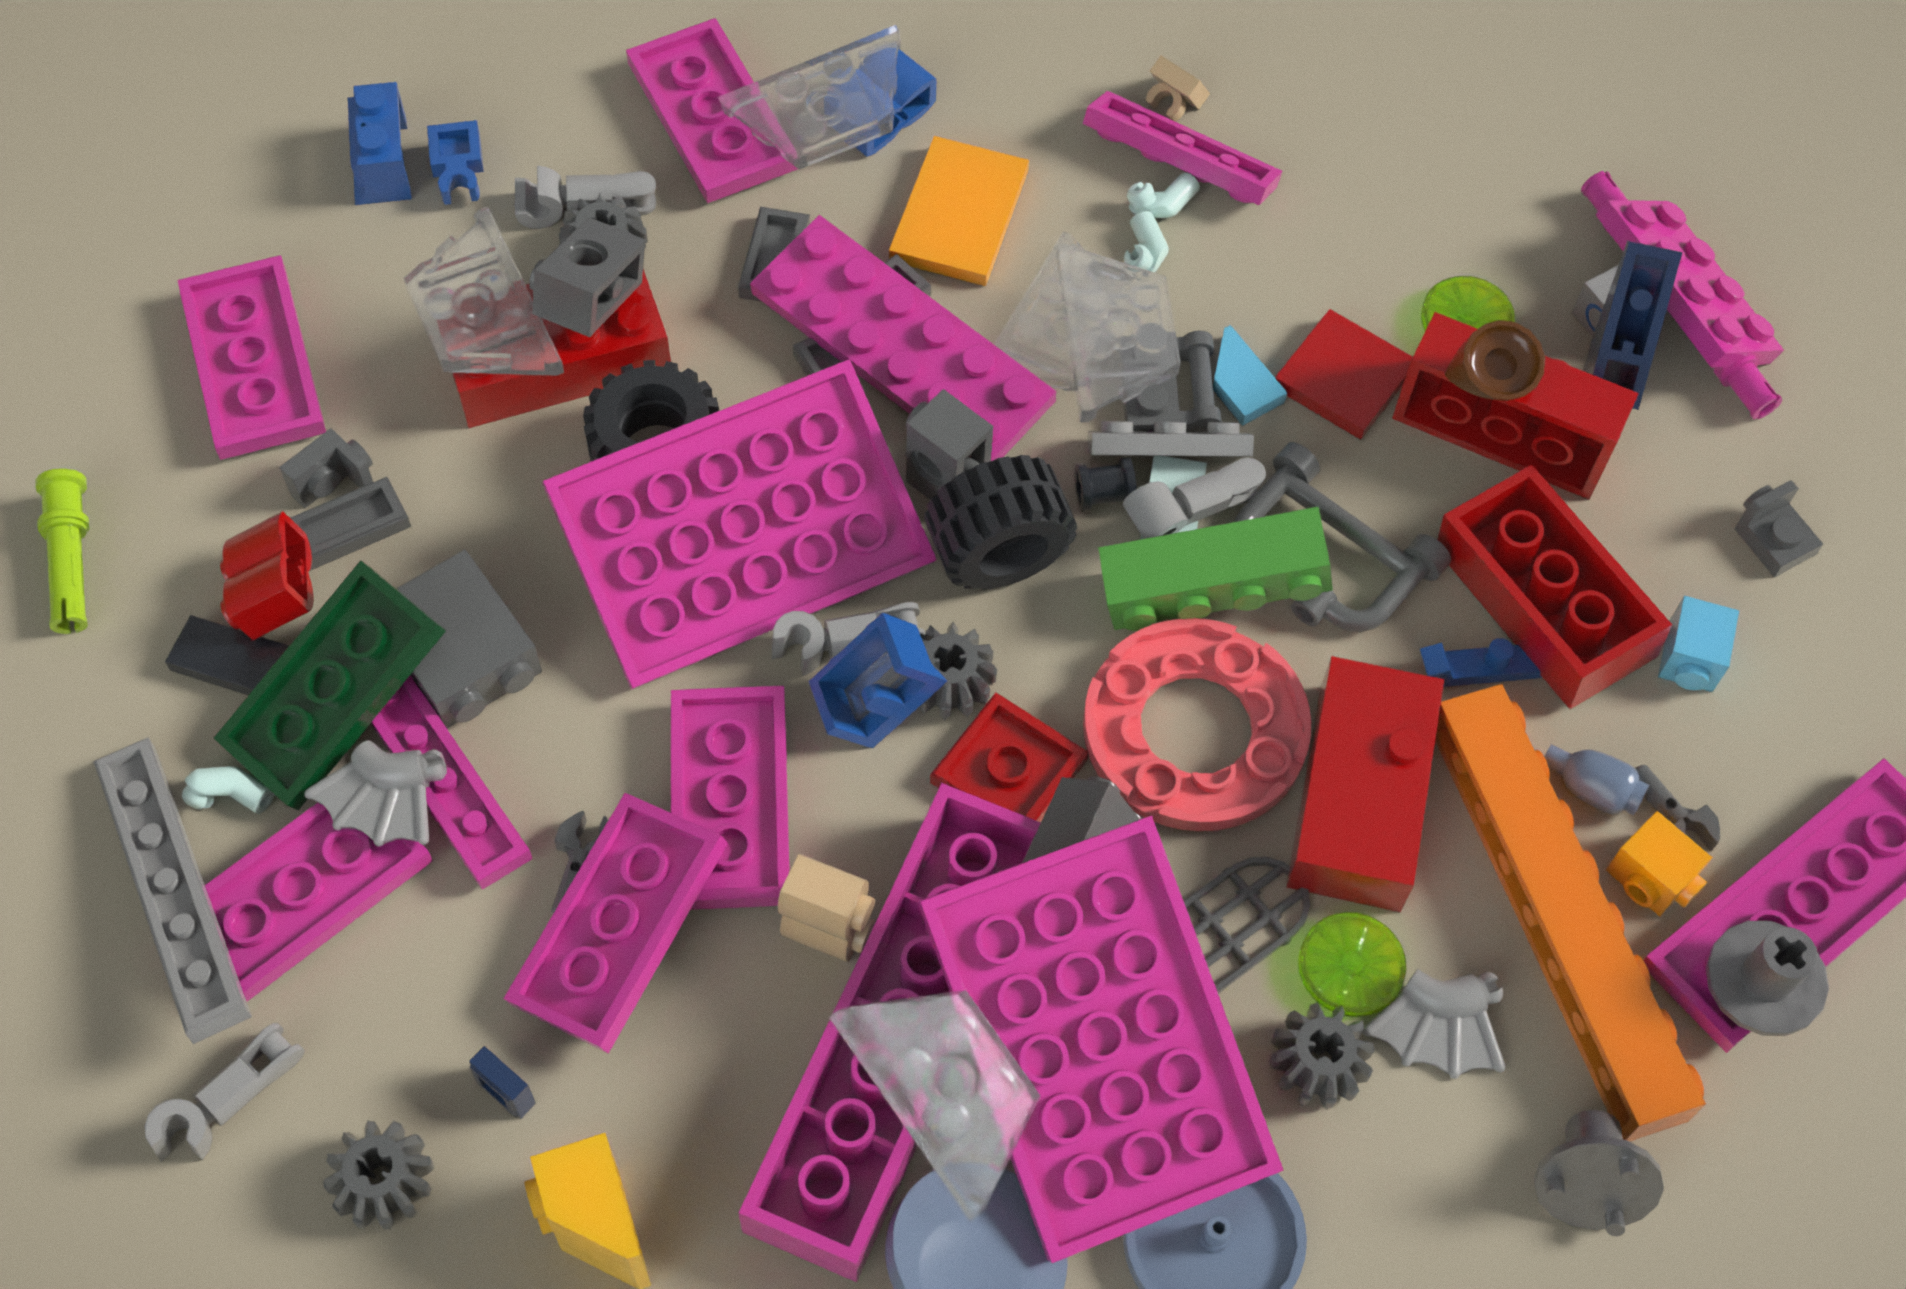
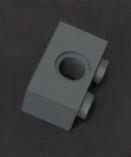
M588 217L572 234H566L559 247L545 260H539L533 268L529 281L530 289L533 290L532 314L591 337L641 285L646 240Z
M943 389L929 403L926 401L921 402L910 413L906 421V482L928 499L938 494L937 491L944 484L952 481L955 476L976 465L991 461L993 425Z

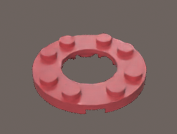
M1201 618L1173 619L1152 624L1136 631L1118 643L1109 652V657L1099 668L1095 677H1092L1086 696L1083 717L1084 740L1086 749L1089 752L1090 761L1099 777L1111 781L1119 788L1120 795L1134 812L1143 817L1152 816L1154 822L1161 825L1189 831H1216L1245 824L1268 812L1278 804L1294 785L1303 767L1311 738L1310 707L1303 686L1288 662L1268 643L1263 647L1251 638L1236 632L1237 626ZM1202 678L1223 685L1240 699L1250 717L1251 739L1247 750L1232 765L1214 773H1187L1177 769L1171 762L1157 757L1152 753L1142 734L1141 714L1146 701L1161 686L1178 679Z

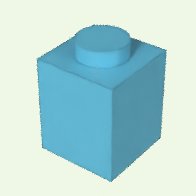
M1684 596L1669 620L1673 625L1664 643L1658 678L1673 681L1684 689L1713 692L1730 666L1739 610Z

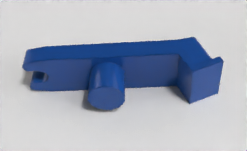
M1503 638L1494 639L1489 647L1445 651L1441 642L1420 649L1427 676L1444 679L1443 687L1542 678L1540 675L1541 671L1519 645H1512L1510 641Z

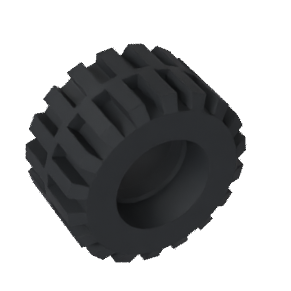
M655 360L643 361L644 367L634 368L632 363L622 366V374L617 377L609 373L602 379L603 389L594 388L589 395L590 405L584 408L583 418L585 425L583 427L590 461L592 462L640 443L630 439V437L645 427L662 425L675 429L718 412L719 405L717 398L712 395V388L706 380L698 382V374L693 370L687 368L680 372L678 370V363L666 361L664 367L656 366Z
M1029 455L997 458L960 473L937 491L938 494L930 499L927 505L928 510L925 512L926 525L948 579H951L954 585L964 586V589L970 590L980 588L986 590L1007 586L1037 574L1062 556L1069 549L1068 545L1075 540L1077 535L1075 532L1077 523L1053 468L1050 464H1046L1045 460L1039 457L1030 458Z

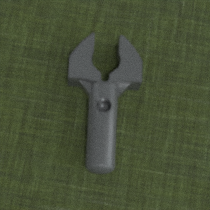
M1647 765L1635 767L1639 774V780L1649 784L1644 797L1651 806L1685 835V830L1694 831L1699 835L1705 846L1710 851H1713L1720 841V825L1718 817L1706 804L1698 810L1683 807Z
M584 811L574 814L559 826L554 842L557 850L566 852L569 860L551 908L552 914L555 912L608 822L606 816L602 818L599 835L595 840L587 843L584 849H582L579 840L587 822Z

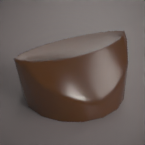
M1498 320L1484 324L1470 335L1452 358L1445 376L1460 389L1478 397L1499 401L1519 399L1534 390L1544 374L1545 355L1540 341L1531 330L1517 322Z

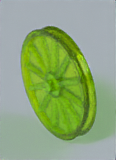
M1455 276L1440 281L1429 290L1421 309V322L1425 331L1434 312L1477 329L1486 323L1498 320L1515 322L1514 308L1507 295L1491 282L1472 276Z
M1336 913L1317 922L1305 936L1298 958L1299 974L1308 993L1316 1002L1329 1011L1333 1012L1335 1007L1342 1006L1345 1011L1344 1016L1361 1017L1383 1010L1396 998L1406 976V957L1396 935L1379 920L1362 913Z

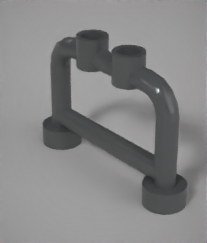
M1289 442L1275 456L1273 466L1276 472L1239 511L1234 522L1264 517L1281 497L1286 494L1306 509L1319 507L1321 520L1397 573L1395 578L1374 602L1363 610H1352L1338 601L1334 591L1322 592L1319 596L1310 600H1295L1291 604L1293 613L1303 623L1312 627L1317 626L1325 618L1333 625L1346 631L1365 632L1375 629L1392 615L1422 579L1437 580L1451 564L1450 553L1434 537L1419 534L1403 551L1309 485L1312 479L1320 472V465L1312 452L1295 442Z

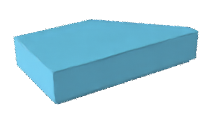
M1231 325L1225 327L1213 381V391L1239 423L1244 426L1284 404L1287 392Z

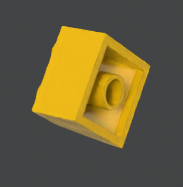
M606 1133L530 1156L535 1178L524 1181L533 1216L538 1220L542 1235L553 1232L562 1251L637 1289L651 1286L619 1170Z

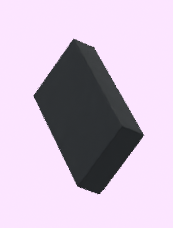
M190 615L165 663L172 672L249 695L289 645L263 637L252 640L241 630Z

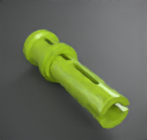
M51 469L42 472L35 479L36 492L42 496V515L37 519V528L41 537L47 540L51 618L49 626L54 632L71 634L70 621H74L76 633L85 630L88 626L85 611L82 539L90 529L89 518L83 513L82 494L87 490V480L85 475L73 469Z

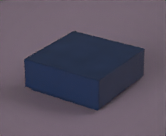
M483 1046L469 1060V1067L477 1084L515 1118L519 1117L522 1119L536 1104L529 1085L487 1047Z

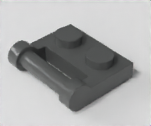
M1192 331L1184 337L1120 338L1119 358L1125 421L1133 422V431L1154 432V422H1186V432H1207L1208 422H1222L1221 411L1214 403L1210 357L1214 353L1213 336L1209 332ZM1189 361L1194 402V409L1191 411H1179L1175 362Z

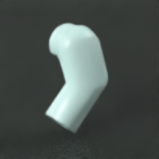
M1186 172L1181 173L1165 191L1154 192L1152 185L1147 182L1145 184L1142 182L1135 183L1127 191V199L1130 202L1129 209L1134 215L1143 211H1150L1154 218H1171L1199 191L1200 185L1193 175Z
M1143 211L1136 214L1130 220V226L1139 244L1134 245L1135 249L1132 253L1126 250L1123 259L1130 275L1136 278H1146L1153 275L1169 252V247L1152 212Z
M236 766L197 768L185 778L187 786L182 791L183 801L190 807L199 810L211 807L214 802V796H230L254 813L260 814L268 808L274 798V793L263 783Z

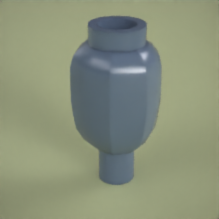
M1551 744L1544 756L1548 767L1562 774L1564 784L1570 793L1583 802L1614 815L1625 811L1635 815L1649 788V784L1639 780V774L1633 766L1603 752L1583 749L1571 754Z

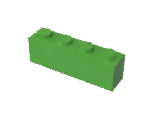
M1319 507L1098 547L1106 601L1114 630L1126 628L1138 631L1157 622L1179 618L1203 619L1212 612L1234 608L1241 611H1250L1262 607L1267 602L1289 598L1305 601L1319 596L1322 592L1333 591L1331 566Z

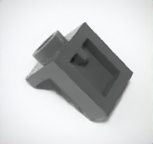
M332 428L279 467L290 495L304 509L318 498H323L332 493L339 482L345 477H348L359 488L373 483L369 467L373 465V462L368 453L353 439L345 442Z
M1792 480L1775 489L1770 485H1766L1750 495L1743 504L1746 510L1734 528L1774 578L1814 557L1823 546L1822 541L1790 505V502L1799 490Z

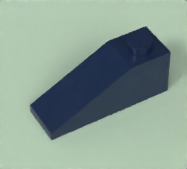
M1627 240L1594 331L1583 371L1639 393L1632 408L1639 410L1682 252Z

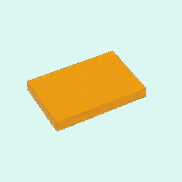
M934 136L889 248V259L897 254L911 267L986 286L1028 174L1029 160Z

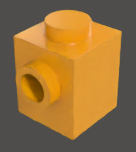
M1656 811L1620 848L1606 871L1623 885L1625 892L1635 903L1642 907L1650 908L1661 917L1675 901L1685 908L1703 889L1707 881L1699 875L1713 857Z

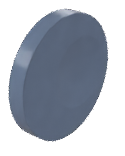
M959 1162L931 1171L922 1177L900 1201L892 1215L886 1235L885 1258L893 1289H1064L1068 1266L1067 1258L1055 1263H1050L1047 1260L1017 1175L995 1165L981 1162Z
M1276 1173L1124 1234L1123 1245L1129 1271L1139 1289H1293L1305 1261L1307 1234L1299 1202L1286 1181Z

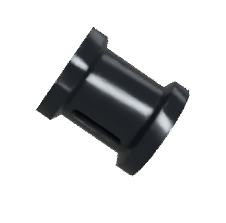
M1129 457L1121 458L1119 464L1093 468H1087L1085 463L1075 465V490L1081 512L1090 511L1092 505L1124 502L1126 497L1137 489L1135 472Z

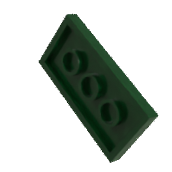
M360 560L213 739L284 804L299 811L308 800L304 795L305 791L328 776L446 630L372 567Z

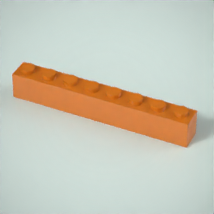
M1503 684L1442 701L1435 742L1607 1112L1615 1116L1620 1122L1623 1140L1630 1142L1689 1122L1706 1105L1703 1099L1704 1087L1701 1077L1694 1066L1686 1064L1676 1043L1677 1031L1669 1013L1665 1009L1659 1008L1650 989V975L1647 966L1640 956L1633 954L1624 936L1622 915L1613 902L1607 901L1598 882L1599 871L1595 859L1589 851L1582 849L1573 831L1574 820L1571 810L1564 800H1558L1549 781L1550 772L1547 761L1539 750H1534L1525 732L1526 722L1522 709L1517 702L1510 701Z

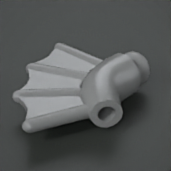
M368 740L356 747L351 755V762L305 791L304 795L307 799H313L326 807L333 819L332 826L335 830L339 831L342 828L359 830L369 836L374 841V844L379 847L385 843L401 839L416 841L421 845H425L429 842L426 788L429 787V782L444 779L447 774L445 759L438 750L432 749L423 754L420 750L387 753Z
M1417 969L1402 990V994L1364 1026L1363 1034L1367 1037L1372 1036L1387 1042L1401 1057V1063L1406 1067L1412 1063L1434 1065L1449 1074L1452 1079H1457L1461 1074L1478 1068L1495 1070L1500 1073L1505 1070V1063L1486 1011L1488 1010V1005L1499 1003L1502 1000L1503 989L1502 987L1498 989L1495 982L1498 978L1491 972H1484L1478 977L1469 974L1440 981Z

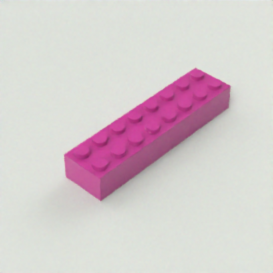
M941 783L738 1212L742 1233L854 1282L858 1281L966 1038L917 902L1023 863L1041 822Z

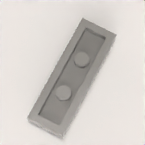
M1101 421V431H1088V453L1091 455L1253 456L1254 435L1240 433V423L1208 422L1207 432H1186V422H1154V432L1133 431L1132 421Z

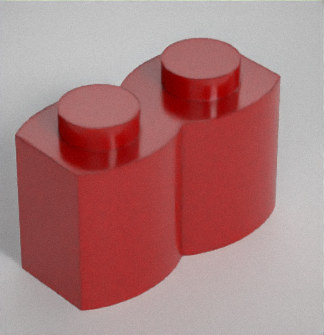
M282 511L225 541L222 551L223 560L220 562V570L225 579L223 599L220 602V607L225 620L231 627L241 629L248 637L255 640L312 610L314 593L308 573L312 565L310 543L307 534L286 513Z

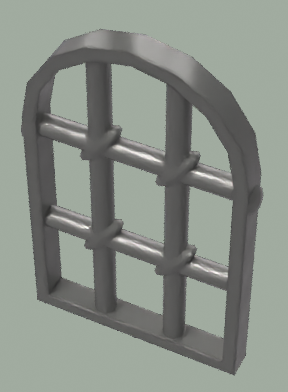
M1249 857L1224 869L1222 874L1184 900L1186 909L1192 905L1201 916L1198 919L1200 923L1193 927L1196 936L1211 927L1222 940L1219 943L1221 947L1205 958L1208 968L1230 951L1243 964L1242 967L1215 986L1218 994L1281 946L1288 945L1304 926L1310 909L1308 889H1298L1271 910L1258 897L1261 894L1259 890L1282 873L1288 876L1290 866L1285 862L1270 857ZM1266 865L1273 868L1250 886L1237 873L1249 866ZM1230 878L1239 889L1235 892L1238 895L1211 914L1199 899ZM1302 898L1303 910L1300 920L1288 932L1279 921L1282 918L1280 914ZM1248 899L1259 911L1260 914L1256 916L1259 919L1232 938L1220 924L1224 921L1222 917ZM1269 923L1279 934L1280 938L1250 959L1241 949L1245 945L1242 942Z

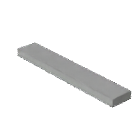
M147 737L93 761L186 1036L195 1044L251 1018V1012L155 746Z

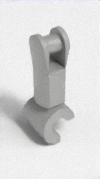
M537 166V184L531 183L526 178H515V216L518 222L531 229L550 227L562 217L563 205H567L568 211H577L579 198L588 203H594L599 193H601L606 202H611L621 195L626 203V207L636 206L641 215H647L656 207V197L654 194L656 182L651 174L637 171L615 175H567L566 185H562L561 176L556 171L547 167Z
M1249 457L1242 458L1219 469L1218 472L1213 471L1175 486L1172 493L1164 482L1158 481L1143 485L1126 497L1123 506L1144 539L1178 533L1185 525L1223 511L1226 508L1249 502L1256 494L1257 487L1264 481L1266 471L1258 460Z
M904 602L872 612L828 619L824 621V629L821 623L809 613L804 611L785 613L776 621L773 628L772 660L782 658L791 645H804L801 653L800 668L802 676L812 673L820 665L824 651H828L832 659L882 612L915 624L918 628L916 617L920 613L919 606L914 602ZM918 628L922 640H925V630Z
M273 1023L263 1029L230 1063L193 1094L197 1101L196 1104L187 1100L172 1099L155 1106L149 1113L144 1128L145 1137L160 1162L171 1153V1138L175 1132L181 1129H188L186 1139L194 1153L203 1160L209 1152L212 1143V1131L209 1125L213 1121L219 1126L226 1123L263 1089L292 1069L303 1057L305 1050L299 1044L292 1046L282 1036L284 1028L279 1023ZM262 1054H265L272 1062L258 1073L251 1064Z

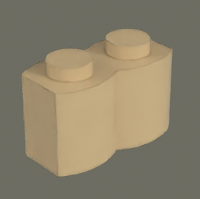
M798 854L779 895L778 913L782 915L780 925L781 936L845 962H850L854 951L862 952L876 923L875 920L870 919L875 905V898L868 896L869 882L830 865Z

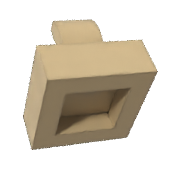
M1162 55L1159 56L1149 71L1159 84L1154 85L1148 91L1146 102L1155 109L1161 99L1166 96L1173 97V103L1168 108L1166 115L1175 122L1185 113L1186 102L1199 110L1210 95L1199 79Z

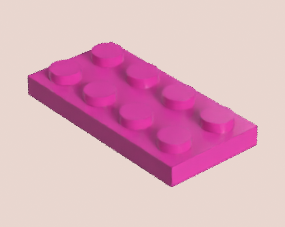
M716 18L626 50L628 65L707 204L799 169L798 155Z
M281 255L177 280L213 442L220 460L325 433L326 427L286 268Z
M784 686L670 690L671 813L720 834L728 843L691 910L778 906L780 891L790 872Z
M624 793L503 999L513 1007L609 1054L728 843L718 833Z
M316 803L207 883L205 887L246 1001H249L430 864L433 860L424 845L416 841L401 839L385 843L380 847L376 846L369 836L359 830L342 828L339 831L335 830L332 826L333 819L324 805Z

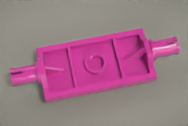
M1600 171L1586 180L1581 187L1582 194L1588 198L1598 211L1595 215L1602 223L1605 231L1612 236L1622 251H1624L1628 240L1682 252L1667 307L1668 312L1709 366L1714 368V373L1719 378L1720 383L1724 387L1730 386L1754 420L1756 418L1761 419L1777 409L1783 401L1782 397L1775 392L1757 366L1771 364L1784 349L1773 336L1774 329L1764 317L1756 314L1743 298L1745 293L1741 285L1733 278L1727 276L1714 260L1715 253L1706 242L1697 238L1685 223L1687 218L1684 212L1670 201L1628 200L1613 181L1608 171Z

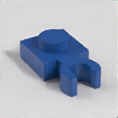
M477 120L427 126L430 166L433 178L439 177L438 186L444 204H451V192L457 187L469 189L471 201H478L480 190L475 173L484 172Z

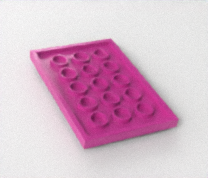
M850 359L546 479L542 483L631 690L773 631L776 621L785 613L804 611L813 614L927 566L937 560Z
M1152 816L1142 818L917 902L1046 1258L1050 1263H1055L1284 1171Z

